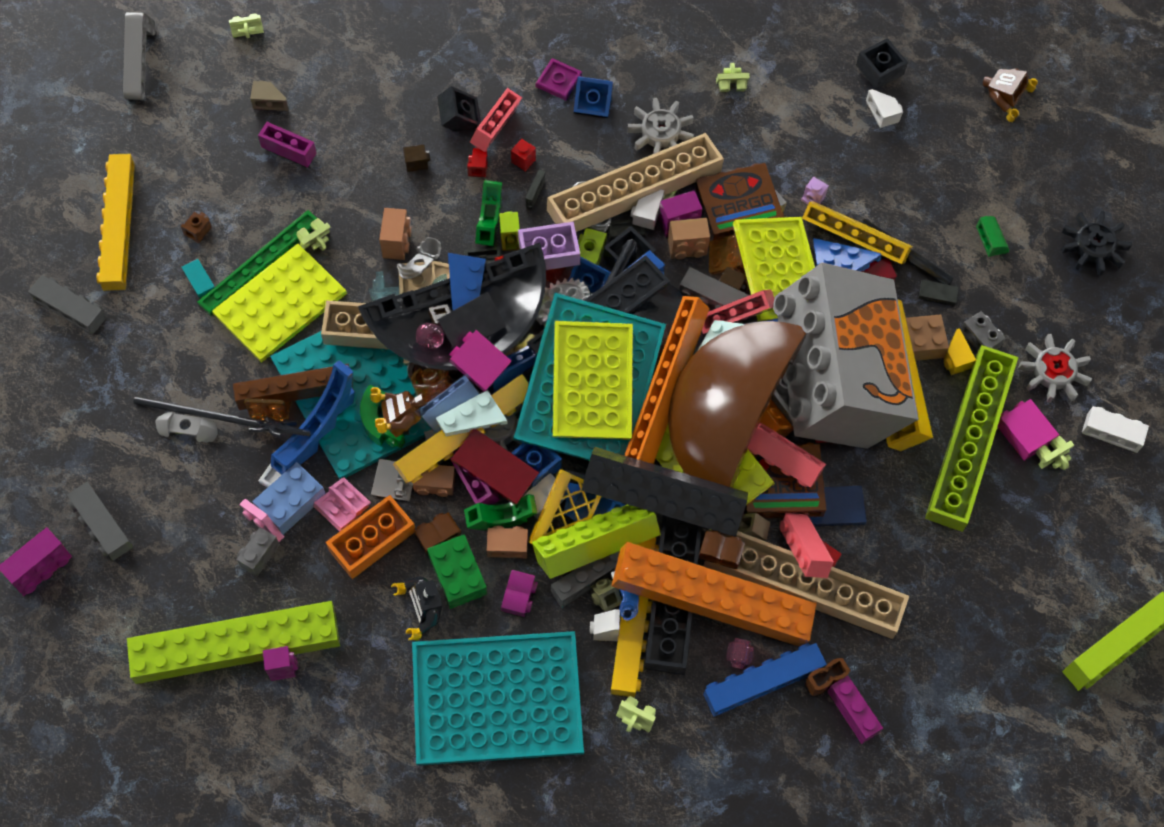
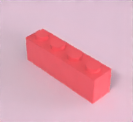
M507 88L478 126L470 143L485 152L516 111L522 97Z
M772 289L762 290L709 311L702 328L703 334L708 333L714 320L738 323L772 310L775 299Z
M761 422L747 447L752 454L762 456L766 463L772 466L776 465L783 474L798 479L797 482L805 487L809 486L811 488L826 466V463Z
M786 513L780 523V531L784 535L805 577L828 578L834 561L810 518L806 514Z

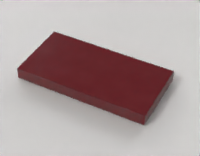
M477 429L471 431L451 458V461L515 505H517L539 474L538 471Z

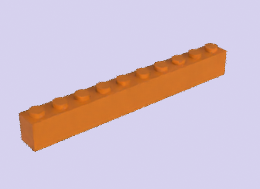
M683 296L632 433V439L629 441L624 456L654 464L669 422V407L673 389L685 365L693 356L710 309L699 297Z

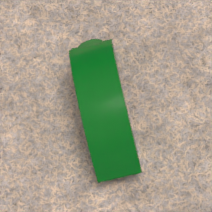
M487 180L483 182L482 205L479 222L476 226L475 244L493 246L495 243L500 219L499 213L501 212L503 182Z
M369 384L360 403V415L366 434L379 446L385 440L391 447L397 446L402 449L405 444L403 434L395 437L388 429L385 433L377 431L375 420L380 416L382 411L381 402L384 400L378 403L371 401L370 390L374 386Z
M532 494L523 496L517 505L512 502L502 505L477 503L464 509L467 528L488 531V528L494 526H502L504 529L526 523L527 518L538 514L535 497Z

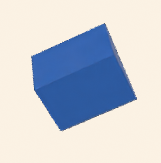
M578 76L573 112L608 117L613 81Z
M580 256V265L573 267L568 282L571 278H573L574 282L579 279L580 283L584 282L585 286L588 287L590 293H595L605 285L611 272Z

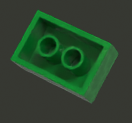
M465 534L427 548L429 559L450 609L487 595L486 584Z

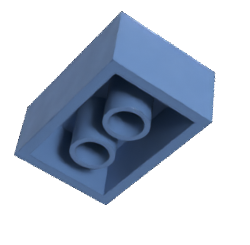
M296 462L252 502L270 517L284 535L314 508V502L325 495L323 486Z

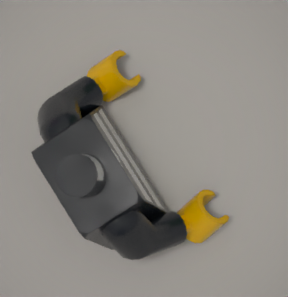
M417 576L404 583H394L391 585V587H397L398 589L397 593L393 595H403L408 590L418 622V628H408L406 634H412L408 640L414 641L420 640L422 633H426L438 624L442 610V602L435 581H428V579L422 576Z

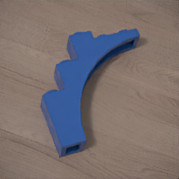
M340 360L333 365L330 379L320 400L299 427V429L310 431L311 436L293 434L271 455L270 466L281 475L296 462L301 465L318 451L319 440L335 428L337 416L353 404L355 391L351 385L354 372Z

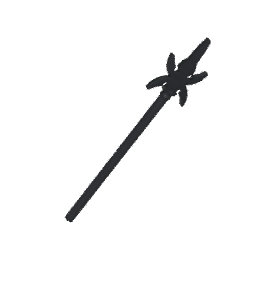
M135 397L133 403L136 405L251 426L254 428H249V432L269 431L271 435L280 438V433L311 436L310 431L292 427L297 425V422L294 421L276 422L275 419L268 416L265 417L266 421H261L260 419H250L141 397Z

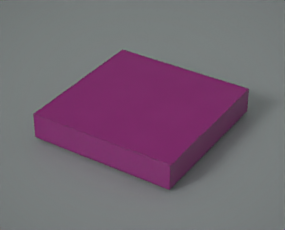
M552 58L535 83V87L566 101L577 85L578 76L582 77L583 72Z

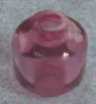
M424 323L418 327L416 339L421 346L435 349L443 343L444 332L436 324Z
M735 638L734 641L729 642L726 660L732 663L731 667L744 669V665L749 666L752 664L755 649L751 645V641Z

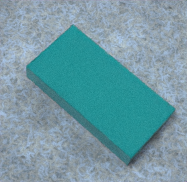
M199 259L181 267L199 298L215 287Z

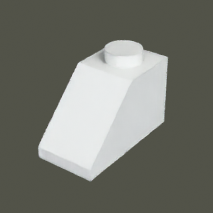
M873 89L868 91L866 102L879 127L882 128L898 123L903 114V109L897 100Z
M659 190L638 200L637 205L632 207L630 215L633 217V225L654 230L659 214L660 201L664 198V190Z
M612 610L594 615V621H590V634H594L593 640L618 641L620 610Z

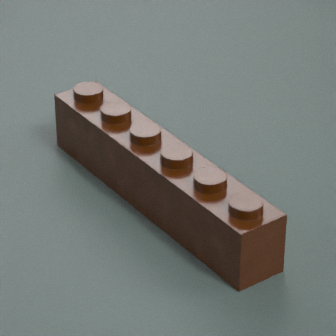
M333 366L233 383L235 402L239 410L320 397L328 384Z

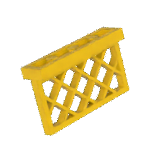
M559 470L528 542L532 544L533 541H536L541 536H547L559 529L573 526L577 522L592 519L601 496L596 495L595 499L588 501L585 492L581 491L584 480L564 470ZM570 479L578 482L580 490L570 493L568 489ZM582 492L585 503L575 506L571 496ZM569 497L572 508L562 511L560 502L562 499ZM586 505L589 513L587 517L580 519L576 509ZM573 510L577 521L567 524L563 514ZM561 515L564 526L554 530L551 522L553 518Z

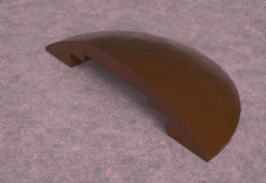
M776 321L754 322L737 326L711 339L688 361L675 384L669 407L670 440L678 463L685 474L733 488L741 471L739 467L748 451L747 447L780 380L783 379L789 364L793 365L808 334L803 331L801 326Z

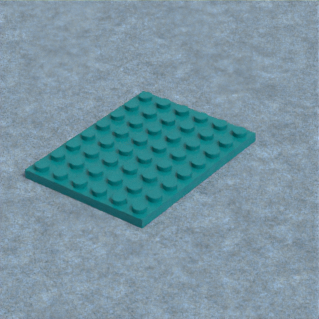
M555 293L513 440L590 461L594 447L625 455L630 440L552 437L555 321L633 324L632 433L650 387L666 324Z
M322 331L270 357L280 375L332 367L339 360L343 364H349V367L354 372L352 379L355 391L353 404L337 416L335 428L319 440V445L340 480L378 462L379 459H383L401 450L397 446L391 447L385 440L381 446L377 445L364 430L360 415V403L369 384L378 387L384 392L393 394L409 391L413 397H417L420 394L424 395L423 391L420 392L409 378L408 366L404 365L403 358L391 350L324 345L321 336ZM321 396L295 401L305 420L313 411ZM382 411L380 413L379 418H384ZM422 415L421 420L411 427L410 434L404 435L405 444L402 449L424 438V432L432 430Z
M575 631L412 642L417 766L584 754Z

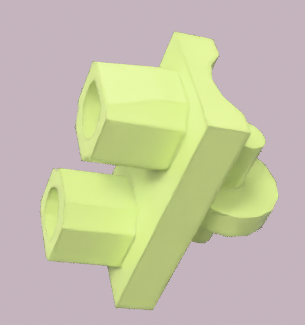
M250 14L249 17L244 18L237 16L229 20L233 38L240 36L250 38L252 34L264 33L260 15Z
M730 63V68L723 69V73L729 74H718L716 84H719L720 92L730 91V83H736V91H746L747 82L750 78L749 73H741V68H735L734 63Z
M317 218L310 224L314 230L311 234L308 233L305 227L297 231L296 235L303 249L311 245L313 250L319 247L323 251L326 249L325 243L329 241L326 235L330 233L329 229L331 227L328 223L324 224Z
M1058 436L1050 443L1055 449L1053 452L1046 445L1037 450L1036 454L1041 460L1038 465L1041 469L1053 463V468L1059 467L1065 470L1069 467L1068 461L1071 460L1070 455L1066 454L1070 452V448L1074 444L1072 441L1066 443L1061 436Z
M631 696L626 701L622 700L616 716L622 719L621 722L628 725L626 731L631 732L632 728H635L639 731L643 729L650 732L656 718V709L651 706H646L644 710L637 708L638 701Z

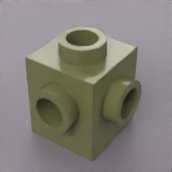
M609 578L601 579L596 584L590 586L593 592L591 598L594 604L599 605L604 612L619 606L622 601L620 590L611 586L612 581Z

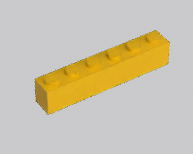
M814 201L809 202L802 219L869 250L881 253L882 256L900 264L906 262L913 247Z

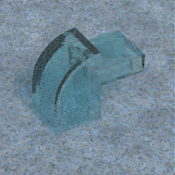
M383 271L376 272V279H373V288L369 289L371 301L394 293L395 296L400 294L399 287L385 288Z

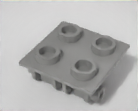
M379 459L371 495L385 498L391 495L393 499L410 501L413 483L411 481L405 483L393 465L396 461Z

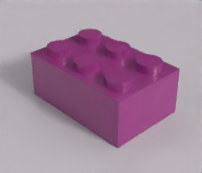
M46 527L1 563L0 571L25 596L32 593L43 580L49 579L59 567L65 566L72 556Z

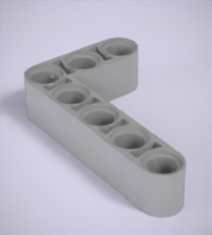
M126 12L124 99L144 100L146 35H155L156 31L154 19L146 13Z

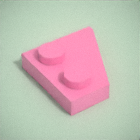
M246 499L240 503L244 510L242 513L248 520H253L258 527L276 536L278 542L284 538L283 534L266 513Z

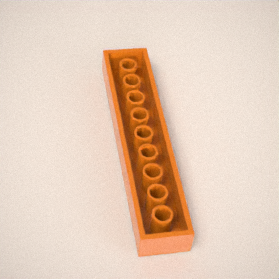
M626 542L620 549L611 585L636 595L799 647L810 641L817 604Z

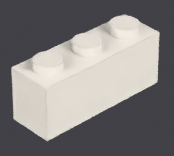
M1093 406L1086 416L1082 433L1138 453L1144 445L1149 426L1141 421L1125 418L1121 414L1108 412L1102 407Z

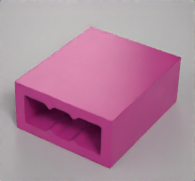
M475 330L473 334L469 332L463 338L465 343L460 348L456 346L449 354L451 356L449 362L485 392L508 367L511 360Z
M1031 399L1025 403L1023 401L1019 402L1010 412L1008 410L1004 411L1000 416L997 426L1024 461L1036 454L1037 450L1042 446L1051 445L1050 443L1059 436L1058 432Z

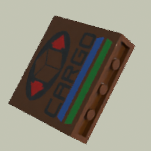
M755 163L749 167H739L732 171L719 172L716 175L702 176L696 179L695 189L696 192L699 191L712 229L711 237L713 243L736 238L733 226L735 220L784 218L766 163Z
M809 442L797 445L821 460L820 444ZM752 454L775 484L747 504L745 514L757 513L763 518H784L786 513L806 514L808 517H824L826 501L823 471L811 488L809 486L805 487L797 482L798 479L783 474L776 465L772 466L766 463L762 456Z

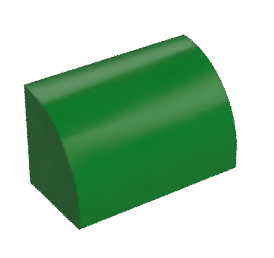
M980 217L976 228L988 257L1009 253V247L996 217Z

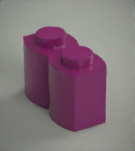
M515 570L511 571L501 611L525 617L526 612L530 613L533 602L530 600L531 593L535 594L538 582H535L534 575Z

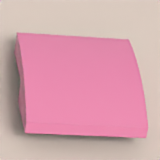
M343 477L329 487V492L315 501L313 507L338 531H341L358 518L371 502Z

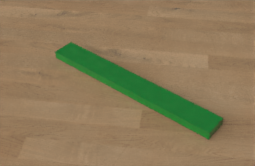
M309 210L304 212L197 301L198 305L212 316V311L298 244L300 241L296 235L297 231L305 227L310 234L313 231L310 224L317 217Z

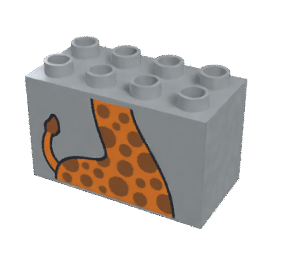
M822 262L775 296L773 310L777 314L778 322L799 325L804 332L808 333L793 365L789 364L783 377L784 382L788 386L790 400L788 415L793 421L795 436L868 449L919 420L893 279Z

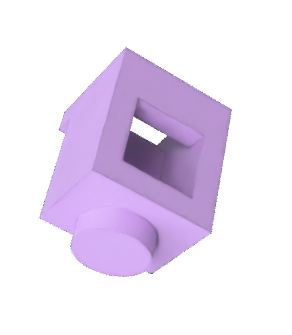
M813 177L807 184L801 201L809 204L811 201L821 204L826 197L829 185Z

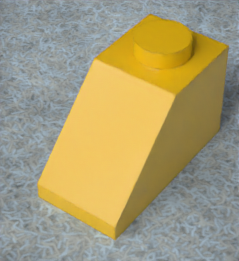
M960 329L956 330L944 357V366L950 371L951 375L972 369L976 362Z

